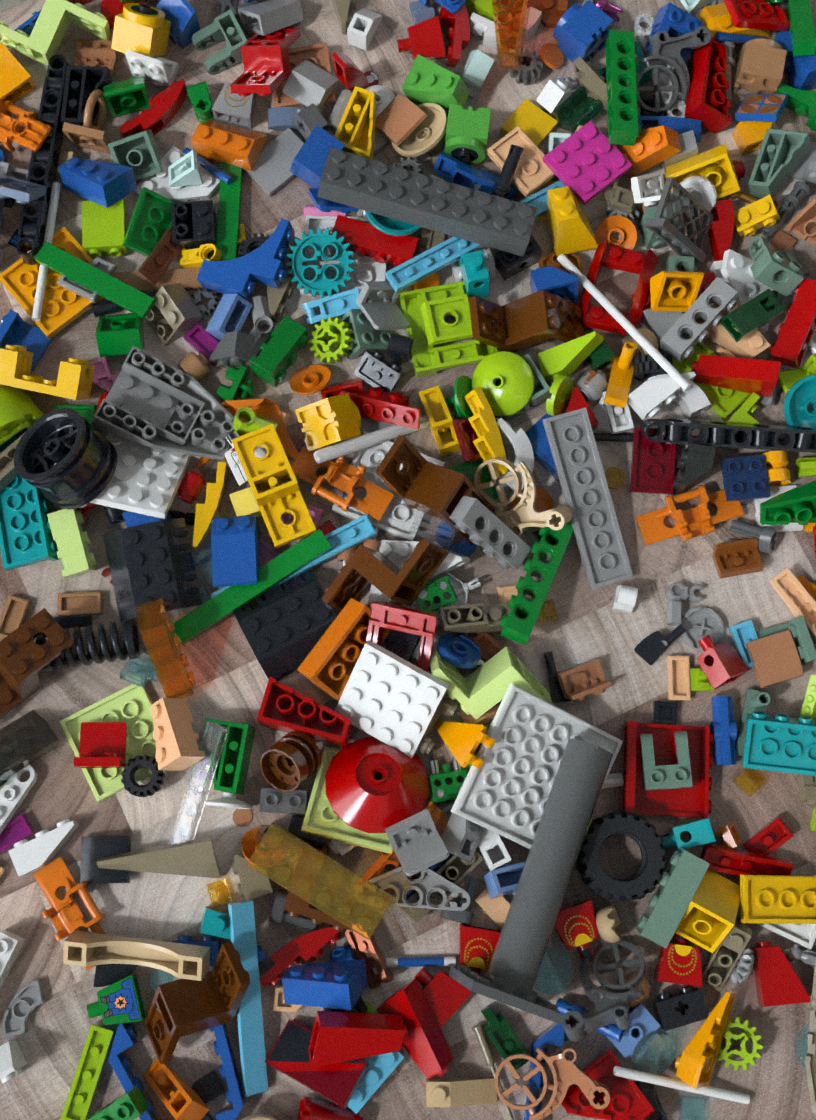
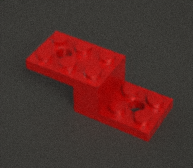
M283 28L265 36L256 33L241 46L244 73L230 85L231 94L249 96L252 93H258L259 96H268L278 88L291 74L288 47L294 44L301 36L300 28Z

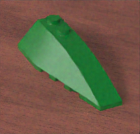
M816 481L796 487L761 503V525H788L789 523L808 525V523H816Z

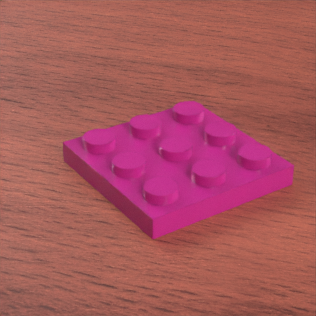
M591 121L543 157V162L565 186H569L573 194L583 205L587 204L632 168L631 162L613 144H608V138Z

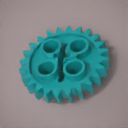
M318 227L316 234L312 229H309V236L302 232L301 236L303 239L295 238L297 246H290L294 251L293 254H287L289 258H292L291 262L286 263V265L292 267L287 273L295 275L291 282H299L297 289L305 287L304 294H308L311 290L312 297H316L318 292L321 298L325 297V292L329 296L333 295L332 290L340 293V285L347 287L344 282L345 279L352 280L348 273L355 272L353 268H350V264H354L356 261L349 258L354 252L347 251L351 246L350 243L343 245L345 237L342 236L337 239L338 232L335 231L330 235L329 228H326L325 232L322 233V229ZM329 246H334L336 254L329 258L326 255V250ZM308 247H313L315 250L312 258L305 256V251ZM320 258L324 261L339 260L340 262L334 265L323 264L322 268L318 265H302L303 262L307 261L318 262ZM334 267L337 270V276L334 279H329L327 271ZM313 268L316 276L313 280H308L306 272Z

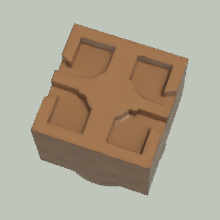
M759 38L746 42L742 47L741 56L736 66L732 94L745 97L747 94H775L782 80L787 50H783L779 43L770 39Z

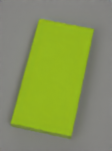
M698 342L694 347L695 351L688 359L684 358L681 362H678L672 357L673 366L680 374L689 373L692 370L693 361L698 362L700 354L717 355L703 342ZM694 382L710 401L711 405L709 408L723 421L751 395L750 393Z

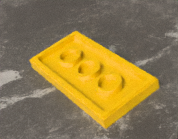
M740 875L741 923L816 924V876Z

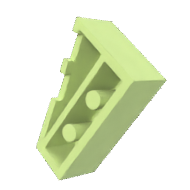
M77 508L62 509L47 514L53 540L56 541L58 547L57 556L58 559L62 560L64 570L61 571L62 576L73 578L95 571V565L98 563L94 552H90L88 544H91L88 532L83 530L81 523H84V517L81 510L77 511Z

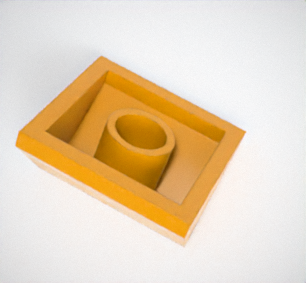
M662 271L650 278L652 311L686 312L696 301L704 277L703 272Z

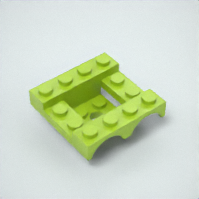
M463 281L399 293L402 313L410 324L406 329L407 337L413 338L411 356L416 378L437 374L439 370L479 364L488 355L498 352L496 347L473 339L469 298L471 296L466 294ZM478 282L474 284V286H480V285H481V284H479ZM447 315H452L456 318V321L448 324L444 321V318ZM467 338L473 339L472 341L433 348L435 344Z

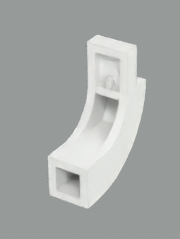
M523 4L517 16L504 23L493 22L473 12L469 19V27L474 35L484 37L483 45L494 49L514 48L525 43L533 36L540 25L542 11Z
M669 374L656 375V376H653V377L648 378L647 381H649V380H654V379H659V378H664V377H669L670 375H669ZM695 383L686 392L682 390L676 394L677 398L674 400L681 407L688 420L707 411L711 405L705 393Z
M499 418L496 422L508 460L516 467L521 461H524L532 473L534 453L528 436L522 428L514 432L507 421ZM508 469L507 473L501 475L496 480V484H501L499 480L513 475L512 472ZM519 471L522 479V490L524 488V479L521 471ZM515 480L502 483L505 493L509 498L515 492Z

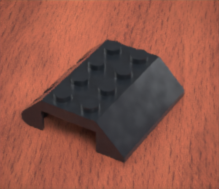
M185 518L152 522L119 529L103 535L120 622L127 619L143 618V616L202 605L200 595L188 597L190 594L199 593V587H191L189 589H184L183 587L184 581L189 582L197 579L196 574L184 575V573L195 571L192 552H179L189 550L191 546L187 543L175 546L174 538L188 536L187 530L175 532V530L187 527Z
M311 569L302 573L305 580H302L300 575L295 577L298 584L297 587L292 589L290 583L286 581L283 583L286 590L283 591L281 586L278 585L263 593L266 598L265 601H263L261 596L256 597L259 607L254 610L251 604L247 603L244 605L246 611H243L241 607L233 612L268 679L272 677L278 681L297 671L298 667L337 617L331 605L326 604L321 599L324 596V592Z

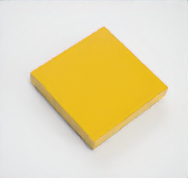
M525 99L501 126L500 131L507 135L519 126L534 144L539 147L549 136L550 132L556 128L558 121L528 99Z

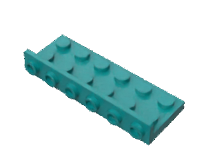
M21 435L12 437L0 445V453ZM19 475L0 493V548L3 566L7 571L47 559L52 561L58 560V547L56 541L53 540L47 514L51 512L50 502L41 492V488L33 487Z
M753 711L752 714L746 713L747 726L742 757L743 768L816 776V721H813V718L799 716V719L790 718L786 714L768 716L765 712Z

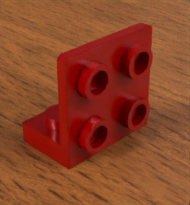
M82 722L79 757H74V767L124 768L123 766L126 762L127 723Z

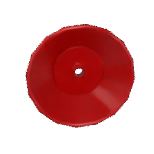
M364 737L349 743L347 747H343L332 758L325 775L326 797L334 813L348 826L366 833H386V828L423 810L429 794L428 773L418 755L414 754L410 758L400 750L385 744L375 737ZM376 775H379L382 777V779L376 780L374 777Z

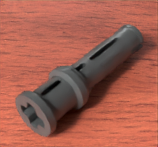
M801 181L795 182L793 190L790 194L785 195L783 204L777 211L779 217L781 215L782 217L773 226L762 229L761 232L765 237L772 239L793 210L800 208L802 200L811 193V189L807 184Z

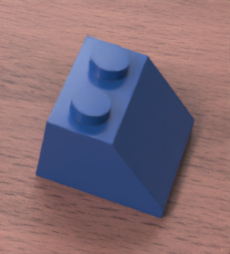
M160 0L156 8L165 13V20L171 21L169 38L174 44L178 43L183 49L192 43L191 38L193 34L200 30L196 11L186 0Z

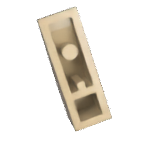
M494 1077L430 1078L429 1080L426 1078V1107H459L497 1103Z

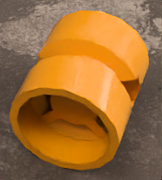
M770 451L760 454L765 456L769 487L785 486L791 483L790 470L786 468L789 465L786 451Z

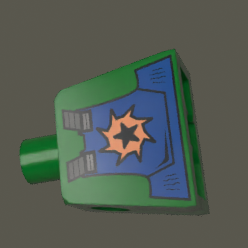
M137 974L130 975L97 991L98 1001L87 1004L89 1018L102 1015L104 1025L138 1022L146 1018Z

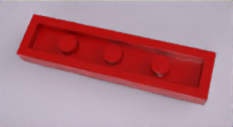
M704 844L700 856L701 859L710 863L707 870L738 876H790L794 866L791 860L711 844Z

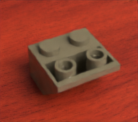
M181 283L161 286L153 297L155 303L145 318L163 345L167 346L188 333L200 321L203 315Z

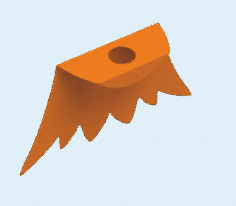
M264 398L226 400L221 404L233 417H235L239 408L249 407L252 408L256 415L278 423L276 432L285 453L294 459L298 457L299 452L288 434L277 403ZM240 418L241 421L248 422L246 419ZM201 457L196 468L205 464L210 459Z

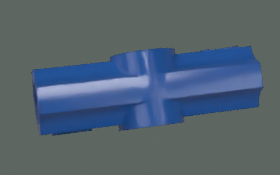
M732 696L711 697L712 721L710 723V731L713 732L715 765H736L735 741L737 738V725L733 720Z

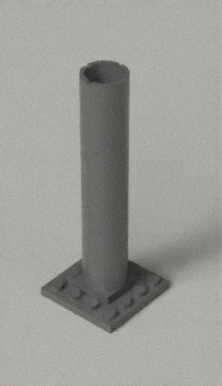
M568 739L488 970L481 969L479 975V973L474 972L472 969L460 965L459 969L451 966L448 976L470 991L558 1024H562L564 1014L557 1011L558 1006L538 996V992L533 990V986L613 756L609 751L602 748L597 749L595 745L587 742Z

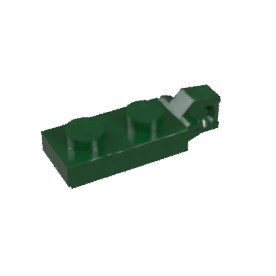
M489 1005L481 1010L488 1021L483 1025L486 1029L485 1031L503 1059L516 1053L528 1054L501 1013L495 1016ZM523 1058L510 1060L516 1070L530 1061Z

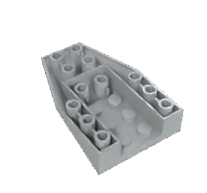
M134 346L125 359L122 370L106 399H103L95 413L91 425L153 449L223 461L224 454L230 447L225 437L235 431L232 426L234 417L192 376Z

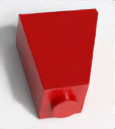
M771 941L757 942V946L750 947L754 955L753 970L758 1005L767 1007L811 1002L809 994L779 946L772 945Z

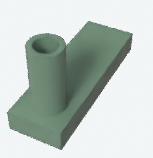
M746 689L735 741V755L743 757L747 726L746 713L752 714L753 711L767 713L768 704L771 701L769 693Z

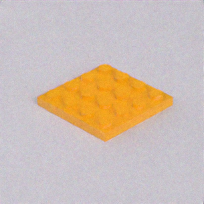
M62 227L53 234L52 245L88 264L93 261L65 227ZM21 258L0 274V282L32 319L40 263L28 265ZM49 268L41 320L34 321L48 339L92 307V304H97L104 298L100 296L97 302L94 303L59 286L57 282L61 275Z

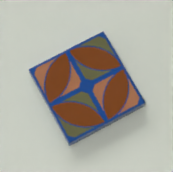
M747 94L735 113V119L737 121L776 122L788 102V94Z

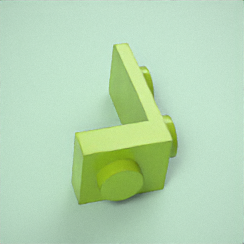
M816 353L812 354L801 368L779 373L777 381L785 392H788L798 380L806 376L816 375Z

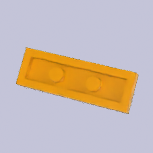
M625 342L620 357L615 356L604 403L622 408L626 406L634 371L632 360L637 348L633 342Z

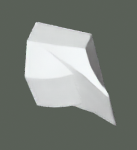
M606 391L603 392L600 401L593 408V413L599 422L598 430L609 431L611 434L632 431L634 425L628 403H626L625 408L604 403Z

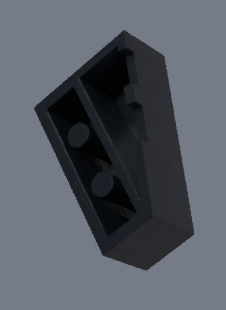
M67 65L61 112L62 126L64 122L79 126L83 125L85 106L90 94L97 89L103 92V86L113 82L108 67ZM98 100L93 110L92 123L98 113Z

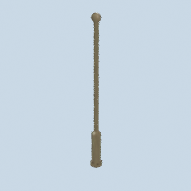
M478 1024L472 1027V1031L476 1035L486 1065L490 1066L495 1078V1059L483 1030L484 1026L483 1024ZM498 1079L501 1092H503L504 1090L501 1085L500 1079ZM504 1104L509 1120H514L510 1107Z

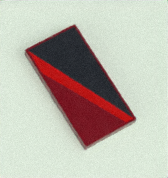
M289 1019L265 1063L345 1109L369 1064L362 1059H355L320 1067H311L308 1049L312 1031Z

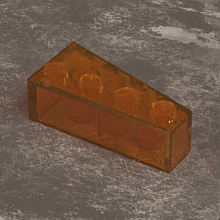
M492 0L499 69L520 71L531 0Z
M163 598L136 606L139 632L166 698H182L194 694L193 685L196 684L193 672L188 671L189 662L185 653L182 654L180 638L178 635H175V626L172 618L168 615Z

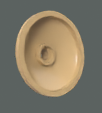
M435 103L417 105L427 117L399 146L392 143L393 148L398 154L405 157L420 156L432 150L441 141L446 132L448 117L440 105Z

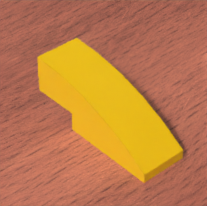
M439 385L420 391L419 397L429 421V427L440 457L461 451L454 430L453 419Z

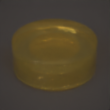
M610 467L604 472L609 489L616 490L623 485L625 475L621 469Z

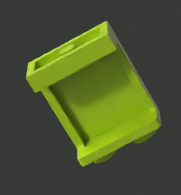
M124 199L119 200L109 208L92 201H82V248L91 258H100L107 255L120 257L128 254V248L122 245L126 235V216H128V208Z

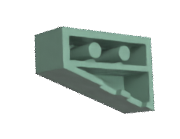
M767 129L748 182L752 196L763 198L771 195V197L776 195L810 150L811 143L808 133Z

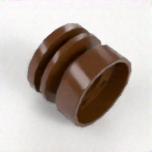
M291 731L284 735L276 744L266 750L260 758V769L263 777L273 788L282 792H292L297 789L308 777L318 770L321 764V754L318 746L308 735L299 731Z

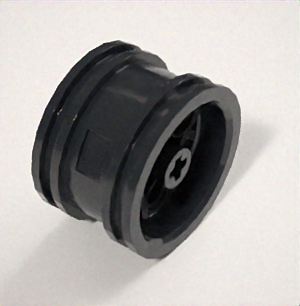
M60 408L46 413L27 429L17 445L14 454V467L17 474L26 480L27 483L35 488H41L43 495L54 505L61 509L69 510L86 505L106 488L115 473L118 455L114 445L101 433L92 431L89 422L77 411L71 408Z

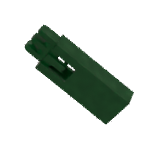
M767 289L728 313L720 322L734 340L739 342L780 316L790 304L788 302L781 304L780 302L784 300V297L782 295L775 297L779 292Z

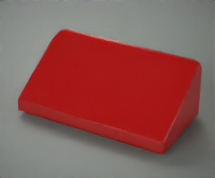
M361 378L330 384L320 390L322 400L338 396L342 390L360 395L365 393Z

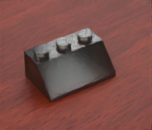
M34 710L0 729V783L58 747L59 738L47 721Z

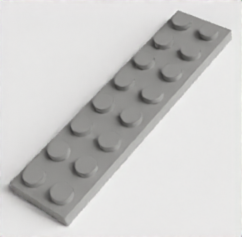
M586 407L543 419L565 502L572 512L571 523L590 589L593 590L632 578L633 573Z

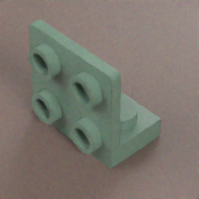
M350 309L340 318L349 324V329L353 330V333L349 335L351 338H354V341L349 343L353 348L346 351L348 359H356L365 350H387L392 331L376 330L361 309Z
M803 616L756 632L758 639L790 630L801 665L816 660V650Z

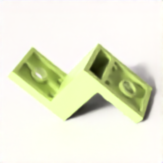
M46 0L30 37L21 30L17 29L14 31L10 29L6 23L0 21V43L2 42L5 47L48 66L50 58L57 54L70 24L103 40H109L111 33L108 20H106L104 15L98 12L93 14L87 11L85 6L79 3L72 4L68 0Z
M507 646L466 678L453 665L444 661L439 656L437 649L432 651L429 664L432 672L431 675L449 684L446 690L449 697L453 700L457 699L461 703L462 710L467 715L471 714L475 719H478L503 699L509 684H513L552 704L549 691Z

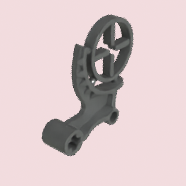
M700 26L689 33L669 38V34L666 31H660L651 37L650 44L652 49L650 56L641 59V63L645 62L647 68L638 73L639 81L646 71L652 70V85H658V70L667 74L672 82V86H660L657 90L673 91L669 103L663 108L659 107V92L653 93V108L647 106L639 97L638 104L640 108L650 113H659L671 107L677 97L681 101H686L690 81L688 69L680 55V51L683 48L699 49L708 44L711 40L709 28ZM650 61L663 62L669 65L670 69L663 65H651ZM674 71H675V73L677 74V76H678V78H679L680 85H681V92H678V89H679V87H678V81H677L676 76H675L674 73H673ZM652 86L636 87L640 92H651L654 90Z
M627 941L607 943L598 950L593 962H588L587 958L582 959L580 967L581 983L586 995L595 1004V1009L592 1012L582 1014L576 1011H569L564 1015L562 1025L567 1037L571 1041H582L588 1033H592L609 1024H616L621 1030L630 1027L631 1022L628 1015L630 1001L636 1000L641 996L640 990L634 988L643 980L646 971L645 960L638 947ZM619 948L629 949L636 953L639 958L623 961V968L629 969L641 966L638 975L632 981L625 984L622 968H618L620 985L610 984L603 980L599 974L616 971L614 963L598 966L603 955L614 949L616 963L620 965ZM588 968H593L596 979L601 984L600 988L589 978ZM607 989V990L613 991V992H624V993H610V992H606L605 990Z

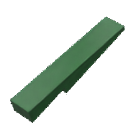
M786 0L793 56L815 55L816 34L810 0Z

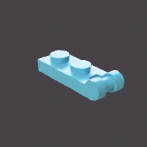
M359 288L302 304L303 310H306L308 316L306 318L307 324L320 322L321 319L326 320L328 317L346 314L350 309H361L356 303L360 293ZM319 306L320 315L315 314L314 307Z

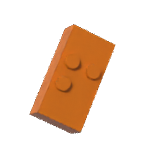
M351 598L297 669L319 689L337 701L340 700L366 643L371 610L366 605ZM384 628L382 642L392 629Z

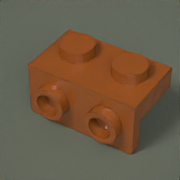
M757 538L722 542L714 546L712 558L720 579L763 571L764 565L757 549L759 543Z

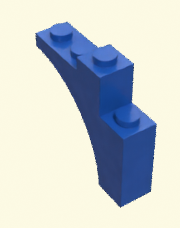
M281 219L273 234L261 246L242 257L226 261L204 260L196 279L203 288L223 294H239L247 301L255 291L256 282L279 289L281 282H284L287 274L282 261L285 260L289 242L293 241L295 235L290 221Z

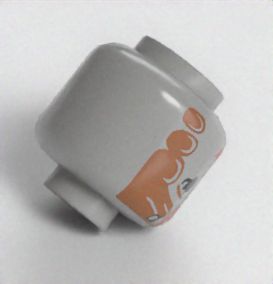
M588 370L577 381L576 386L587 402L597 401L603 392L607 390V376L600 370Z

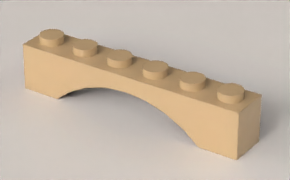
M74 931L64 940L63 964L85 967L102 964H133L163 970L181 979L202 981L209 971L210 947Z

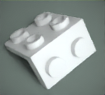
M127 50L125 54L134 77L143 76L145 80L151 81L160 87L165 86L169 88L179 69L177 62L162 57L151 58L131 50Z
M662 170L631 178V189L635 204L643 203L644 206H649L659 202L664 188ZM692 187L685 188L689 193L692 192Z

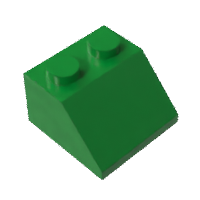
M143 76L132 77L129 80L112 82L109 85L103 86L104 97L112 118L151 108Z
M134 313L99 317L95 335L100 357L115 358L119 355L129 354L133 346L143 351L145 344L143 318Z

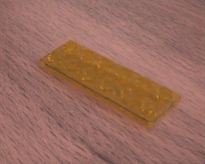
M273 822L247 863L251 868L368 940L394 899L390 894Z

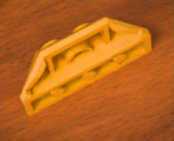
M725 3L705 6L697 18L703 22L702 26L709 28L713 39H715L716 32L764 36L767 39L771 37L769 30L735 27Z

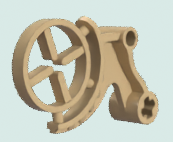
M494 457L486 460L477 468L474 475L475 487L491 505L498 507V510L494 511V515L504 516L511 526L510 529L518 537L532 526L560 530L572 519V512L565 505H559L553 509L541 512L535 509L536 485L534 477L524 461H521L516 467L507 459ZM495 463L506 466L513 474L499 480L501 484L496 489L501 501L489 497L483 490L484 488L494 486L496 484L495 480L499 478ZM488 464L494 480L481 484L480 475L482 469ZM519 471H521L522 476H523V479H524V492H523V493L520 492V491H521V488H522V479H521V475H520V472H519ZM515 480V492L510 499H507L502 483ZM517 497L521 498L515 507L503 509L504 505L511 503Z

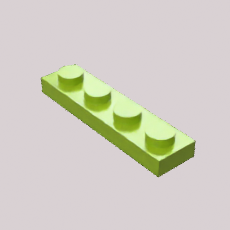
M94 1023L91 1024L60 1120H84L88 1117L115 1030Z

